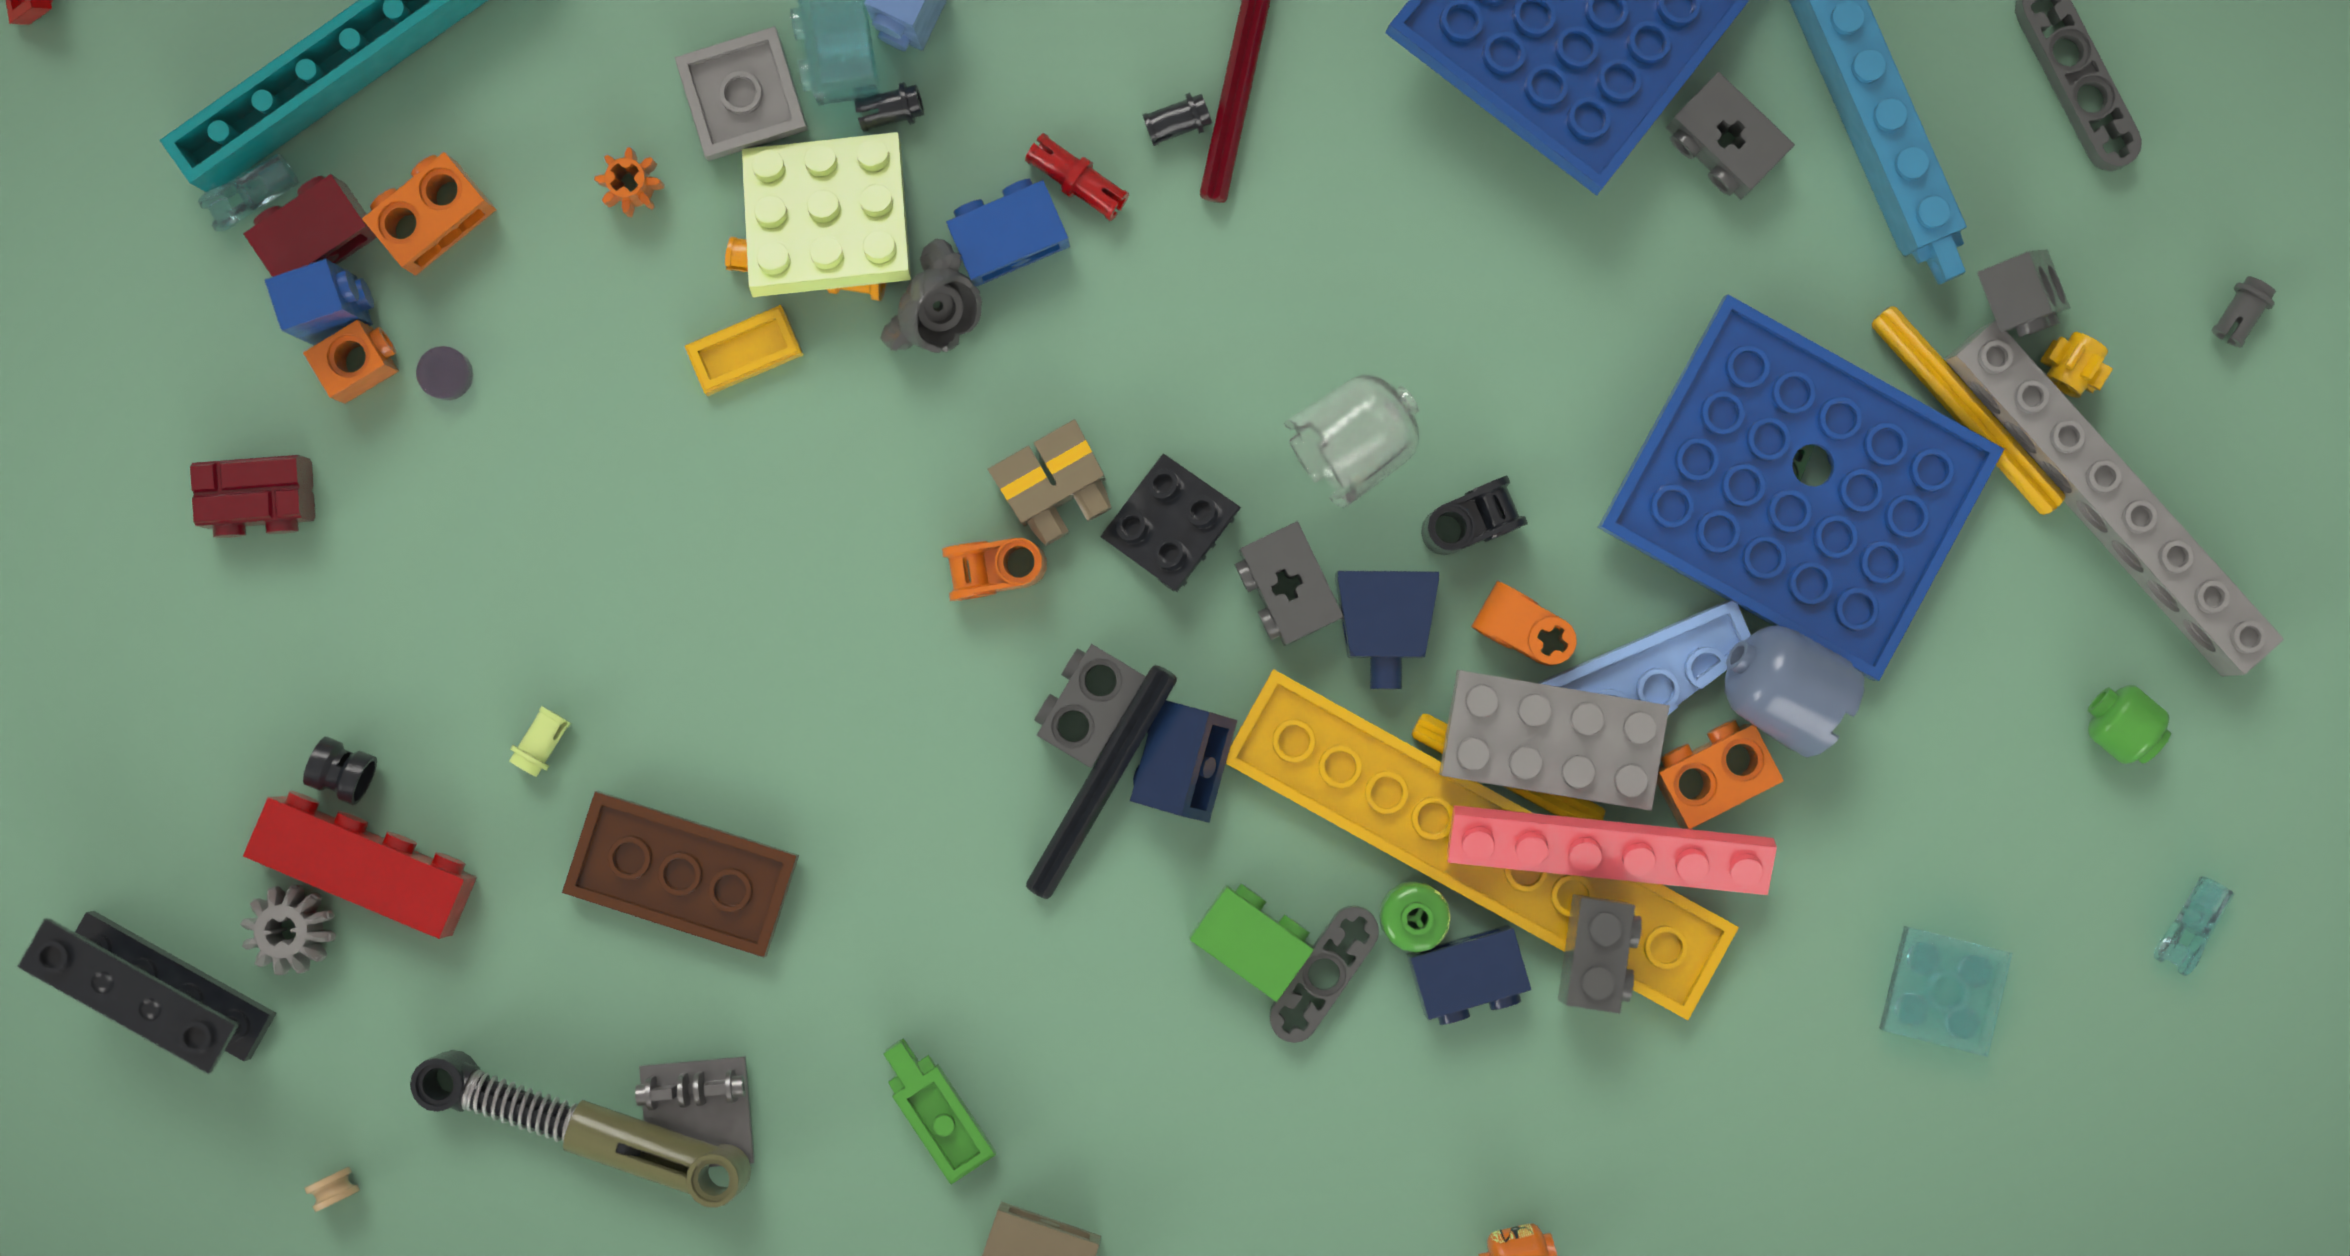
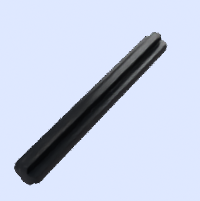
M1154 665L1148 672L1026 882L1027 889L1037 896L1049 899L1054 893L1176 684L1177 677L1166 668Z

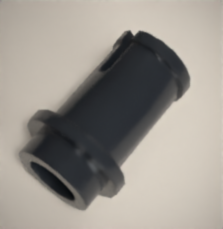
M905 82L899 83V89L854 99L856 113L874 109L879 110L878 113L858 118L863 132L908 120L909 124H914L916 117L924 116L923 103L917 85L907 87Z
M1191 93L1185 94L1186 100L1149 114H1142L1153 146L1195 129L1200 134L1204 132V126L1212 124L1202 94L1192 97Z

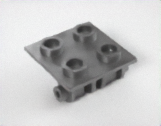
M746 1056L639 1066L641 1084L636 1085L635 1098L637 1106L643 1107L644 1121L713 1145H734L746 1154L750 1163H754ZM710 1164V1165H709V1167L720 1166L719 1164Z

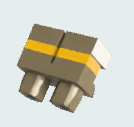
M1075 419L1033 442L1053 476L1056 485H1051L1029 445L987 469L1024 527L1029 525L1032 532L1045 546L1069 533L1056 508L1068 501L1076 500L1088 522L1112 509L1106 489L1102 483L1106 480Z

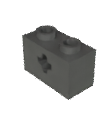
M1720 72L1675 115L1666 127L1673 134L1670 140L1679 152L1689 159H1693L1696 156L1710 170L1708 177L1711 182L1724 194L1731 196L1734 193L1740 200L1795 146ZM1729 132L1735 139L1724 149L1717 141L1722 135Z
M1298 521L1240 548L1239 553L1243 560L1236 563L1235 567L1247 592L1249 593L1255 589L1259 592L1266 608L1257 613L1270 640L1280 636L1283 645L1286 646L1344 617ZM1284 572L1288 579L1298 578L1300 585L1294 590L1296 599L1289 601L1285 594L1275 596L1272 588L1278 583L1276 574Z

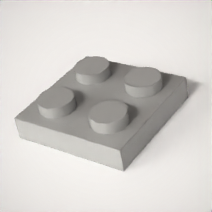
M775 26L674 57L702 149L708 161L740 152L742 149L753 148L808 131L779 33Z

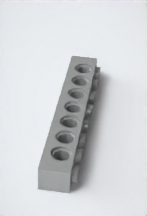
M1996 320L1979 328L1944 359L2065 494L2064 502L2221 676L2245 675L2284 640L2007 331L2000 332Z

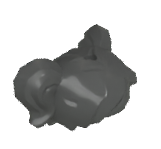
M936 238L923 248L920 262L924 271L911 279L906 292L899 301L898 315L891 318L890 323L883 328L880 338L890 350H906L915 345L934 353L948 352L959 344L960 334L971 332L980 320L982 310L980 291L968 277L959 272L961 255L953 251L951 244L943 239ZM936 301H940V306L933 308V304Z

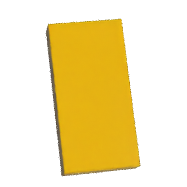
M782 305L684 346L704 394L707 396L804 355Z

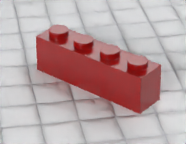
M289 791L287 797L276 796L267 798L243 857L437 939L453 935L477 879L476 876L463 871L466 865L463 861L436 852L433 858L414 851L417 843L407 837L392 832H387L384 838L366 830L368 826L367 821L338 811L336 817L317 810L320 804L318 800L295 791Z

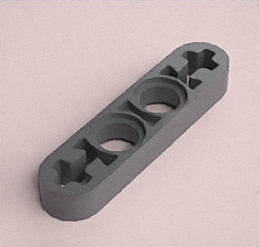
M2017 0L2015 5L2017 20L2091 162L2096 167L2106 171H2115L2131 163L2141 151L2142 139L2139 130L2072 1L2050 0L2053 7L2046 15L2044 12L2035 14L2032 11L2031 5L2037 0ZM2062 20L2066 27L2059 28L2048 38H2045L2043 32L2051 24L2054 27ZM2068 39L2074 42L2079 51V59L2076 65L2064 66L2057 62L2053 54V46L2056 40ZM2081 86H2093L2101 92L2103 106L2100 111L2092 113L2080 107L2077 101V92ZM2109 113L2112 115L2114 120L2106 124L2105 127L2102 125L2093 131L2090 124L2097 123ZM2109 136L2112 139L2119 137L2123 139L2125 146L2119 150V154L2116 151L2107 154L2104 150L2103 145L2109 141Z

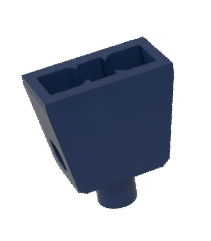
M1337 571L1335 573L1339 608L1344 616L1341 621L1348 658H1370V689H1402V658L1425 657L1439 583V572Z

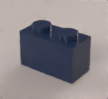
M1166 700L1147 732L1148 736L1142 758L1133 777L1134 787L1130 801L1209 823L1237 720Z
M1509 925L1439 944L1427 951L1407 954L1424 1015L1428 1020L1438 1018L1440 1025L1467 1019L1470 1017L1469 1008L1489 1003L1491 1010L1516 1005L1521 1002L1520 993L1532 990L1514 928Z

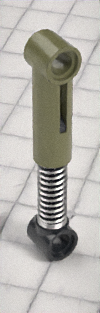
M450 1050L429 1058L418 1065L411 1076L410 1089L413 1098L421 1107L429 1111L439 1112L449 1108L460 1112L473 1110L475 1114L483 1113L484 1117L491 1115L493 1120L500 1118L504 1124L509 1121L512 1127L518 1124L520 1130L527 1128L529 1133L536 1131L537 1136L545 1134L546 1139L553 1137L555 1142L562 1140L564 1151L685 1192L705 1207L716 1208L727 1204L746 1187L750 1180L751 1165L749 1158L741 1149L734 1145H713L585 1100H581L578 1105L574 1103L571 1107L568 1100L563 1101L561 1104L559 1097L554 1098L552 1101L550 1094L542 1097L541 1091L533 1094V1089L529 1088L525 1091L524 1085L516 1088L515 1082L507 1085L506 1079L498 1082L497 1076L490 1079L489 1073L481 1071L472 1057L462 1051ZM439 1069H444L451 1075L453 1079L452 1092L443 1090L438 1084L437 1072ZM710 1164H719L725 1168L729 1175V1186L721 1187L713 1183L708 1172Z

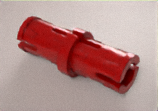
M1042 133L1037 138V142L1040 143L1039 146L1035 143L1031 145L1026 154L1025 161L1059 183L1062 193L1068 197L1076 195L1103 214L1107 220L1112 221L1117 216L1115 209L1121 211L1129 197V192L1122 190L1095 171L1092 161L1086 157L1078 159L1051 140L1047 134Z

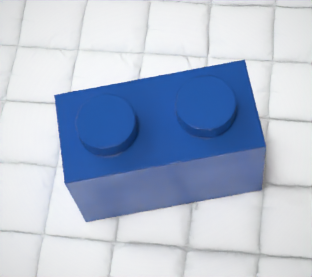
M1031 179L1015 182L1002 190L1004 197L985 205L982 199L966 203L953 211L955 218L946 221L968 275L976 287L1070 247L1068 236L1044 180L1032 184Z
M327 259L265 279L281 331L307 343L316 345L357 319L369 326L373 325L368 310L374 308V301L363 278L358 279L356 275Z

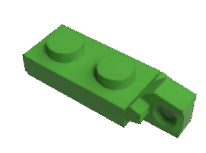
M904 1038L886 1049V1052L883 1054L897 1074L896 1077L888 1082L894 1092L892 1097L951 1185L996 1155L995 1149L938 1064L935 1065L929 1055L919 1061Z

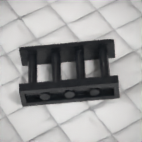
M95 911L85 913L75 932L50 918L44 919L17 966L207 1074L212 1073L224 1051L242 1061L250 1060L276 1015V1012Z

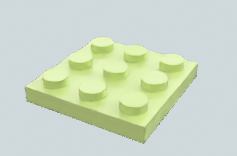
M898 132L742 149L748 281L752 297L911 280L902 153Z

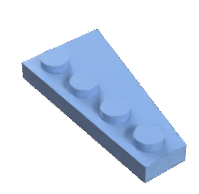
M1726 600L1538 683L1669 705V715L1693 693L1703 689L1724 673L1728 668L1726 661L1732 648L1738 642L1746 640L1751 634L1738 604Z

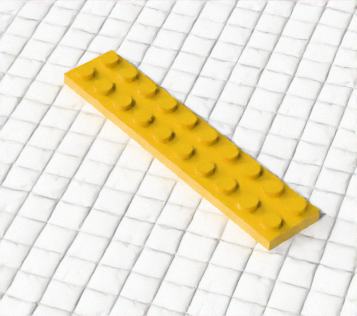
M1274 669L1230 746L1226 760L1227 765L1564 952L1573 894L1623 901L1636 905L1634 915L1641 916V935L1638 947L1629 948L1627 969L1634 971L1633 990L1686 1020H1689L1739 928L1662 884L1448 863L1447 848L1454 805L1525 813L1532 812L1476 781L1439 775L1441 766L1439 760Z

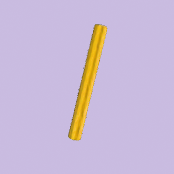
M1891 306L1880 313L1872 322V328L1959 424L2004 448L1996 466L2039 514H2049L2059 507L2065 500L2063 491L1895 306Z

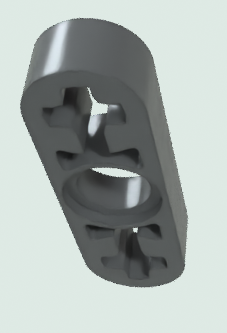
M1347 906L1340 909L1333 916L1313 945L1314 950L1279 1000L1277 1002L1274 1001L1269 1014L1270 1023L1278 1037L1287 1042H1301L1309 1038L1319 1026L1378 939V923L1368 910L1360 906ZM1361 916L1366 920L1363 924V929L1368 933V936L1363 942L1358 939L1351 941L1345 952L1355 957L1349 965H1346L1340 955L1323 947L1329 939H1332L1338 947L1345 937V931L1340 927L1342 921L1346 918L1354 922ZM1323 958L1334 961L1339 968L1338 981L1327 989L1315 987L1310 982L1308 976L1310 966L1316 960ZM1298 983H1302L1308 993L1325 1000L1319 1008H1316L1310 1000L1302 1014L1305 1020L1308 1021L1306 1026L1302 1029L1294 1025L1287 1031L1282 1027L1285 1019L1280 1014V1011L1284 1006L1290 1009L1297 1006L1303 996L1300 993L1293 992Z

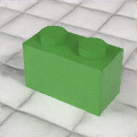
M1242 883L1236 891L1225 885L1190 934L1189 940L1277 1002L1314 950L1305 941L1310 932L1285 914L1278 922L1262 911L1267 901Z

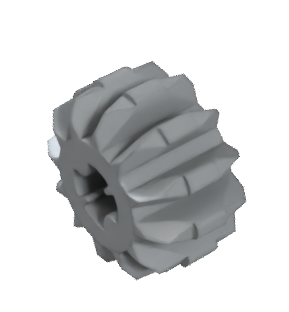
M291 885L286 893L280 886L267 890V900L261 898L252 900L250 907L258 918L243 919L240 925L246 930L254 931V938L246 939L242 947L246 950L259 947L260 951L256 956L255 965L263 967L272 962L275 975L287 974L291 967L300 974L310 970V959L318 962L327 957L325 949L319 942L334 941L337 935L331 930L323 929L322 922L333 919L334 913L332 910L316 911L322 901V896L319 893L310 894L305 898L302 885ZM292 920L296 928L290 929V932H296V937L286 940L282 932L286 931L287 928L281 927L283 921Z

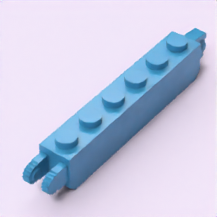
M1789 0L1898 249L1905 257L1913 254L1918 264L1926 261L1938 285L1963 275L1966 271L1957 247L1964 244L1960 231L1967 228V225L1868 1Z

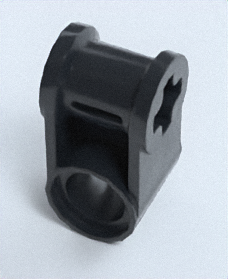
M1503 476L1465 493V496L1443 504L1427 515L1422 524L1421 534L1423 542L1428 549L1436 554H1453L1479 542H1488L1527 525L1526 517L1519 516L1507 489V486L1511 483L1508 476ZM1440 516H1450L1460 525L1461 533L1457 542H1444L1436 534L1435 525Z

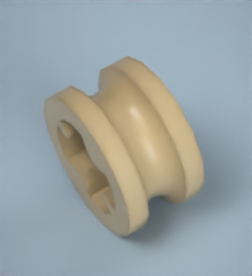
M349 1166L304 1188L306 1194H312L316 1199L315 1204L312 1206L315 1212L360 1191L358 1184L353 1185L349 1182L348 1178L350 1173H352Z

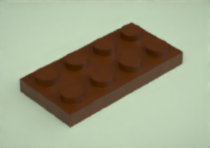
M595 791L562 893L760 957H766L799 855L607 793Z

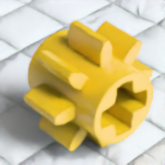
M2073 332L2069 340L2061 336L2057 341L2053 339L2040 360L2043 364L2051 367L2046 376L2062 393L2074 398H2080L2084 390L2093 393L2095 389L2100 391L2113 370L2110 366L2102 363L2108 354V349L2096 339L2080 332Z

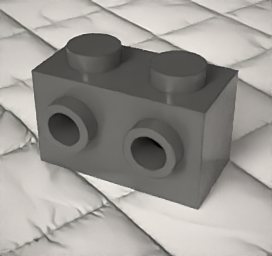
M1573 894L1558 994L1560 1002L1566 1006L1620 1014L1622 1001L1629 1002L1633 991L1634 971L1627 969L1629 948L1638 947L1641 935L1642 919L1641 916L1634 915L1636 905L1623 901Z

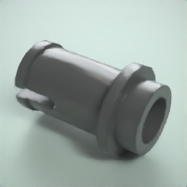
M2248 276L2244 283H2236L2234 287L2235 297L2217 325H2214L2212 328V333L2223 340L2234 322H2237L2238 326L2227 343L2240 348L2245 344L2247 336L2264 310L2272 309L2275 305V302L2272 300L2276 293L2275 289L2262 280Z

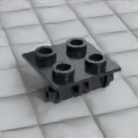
M1163 453L1100 537L1158 578L1170 590L1178 592L1182 585L1185 587L1188 583L1186 580L1200 561L1206 559L1205 555L1210 548L1213 549L1216 546V540L1228 524L1234 522V517L1241 507Z

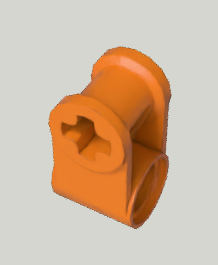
M1011 538L993 542H972L942 548L943 557L949 559L953 590L949 593L950 601L981 598L997 594L996 592L1030 587L1037 584L1047 570V559L1044 551L1037 544L1025 538ZM1020 548L1029 549L1034 556L1032 571L1024 577H1014L1008 568L1010 555ZM967 561H968V564H969V570H970V576H971V583H970V578H969V571H968Z
M1496 581L1471 625L1474 630L1510 650L1514 649L1535 662L1546 666L1557 665L1568 660L1574 653L1577 645L1576 633L1567 621L1542 608L1533 599L1500 581ZM1557 628L1561 632L1558 640L1564 644L1563 651L1554 650L1547 656L1541 652L1544 643L1537 638L1540 631L1548 633Z

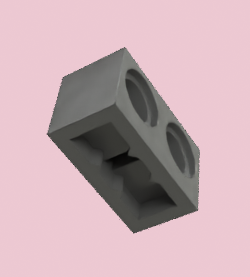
M2048 249L2028 251L1977 272L2000 332L2016 329L2019 337L2027 334L2031 335L2059 324L2057 313L2070 309Z
M1091 644L1086 653L1078 648L1076 649L1061 674L1069 682L1059 698L1049 694L1034 721L1042 725L1037 733L1038 737L1088 767L1093 768L1146 676ZM1096 666H1108L1115 672L1116 686L1106 696L1093 695L1087 688V675ZM1074 710L1082 712L1089 722L1087 735L1077 742L1066 740L1059 730V722L1062 716Z

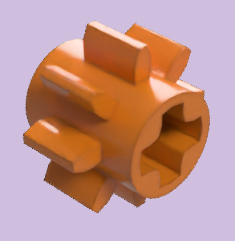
M627 147L625 158L614 160L611 156L606 155L604 158L609 166L606 169L605 175L594 177V180L599 185L610 190L603 196L602 202L610 208L621 201L622 210L628 217L633 216L634 207L643 204L653 210L655 206L650 198L654 190L663 189L665 185L660 179L649 175L655 170L657 163L651 157H648L639 164L636 152L631 147ZM628 173L634 177L638 184L632 191L627 189L621 181Z

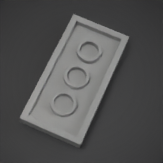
M1457 670L1439 775L1652 811L1669 705Z

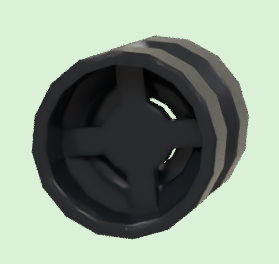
M325 736L319 741L310 755L303 774V783L318 791L330 789L336 792L339 800L356 805L365 795L371 784L377 767V758L363 751L355 753L347 751L342 742Z

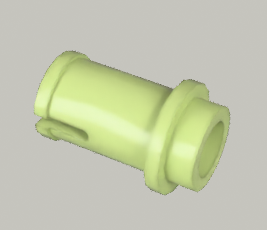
M541 706L538 715L518 747L515 745L511 746L510 750L514 753L509 762L535 777L538 776L541 769L547 771L549 765L546 764V761L571 723Z

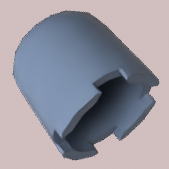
M1779 625L1760 629L1746 640L1738 642L1730 651L1726 661L1728 668L1725 675L1724 692L1731 708L1740 717L1788 749L1806 758L1819 755L1835 744L1839 736L1832 731L1840 723L1845 713L1852 717L1856 715L1864 693V675L1853 667L1851 661L1798 631Z

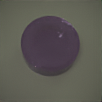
M439 346L428 350L422 355L417 364L416 377L420 387L428 395L439 400L449 401L457 399L467 392L473 380V369L470 361L464 354L451 347Z

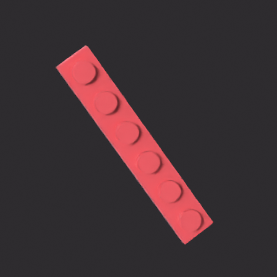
M1454 805L1447 848L1448 863L1768 895L1777 846L1774 838Z

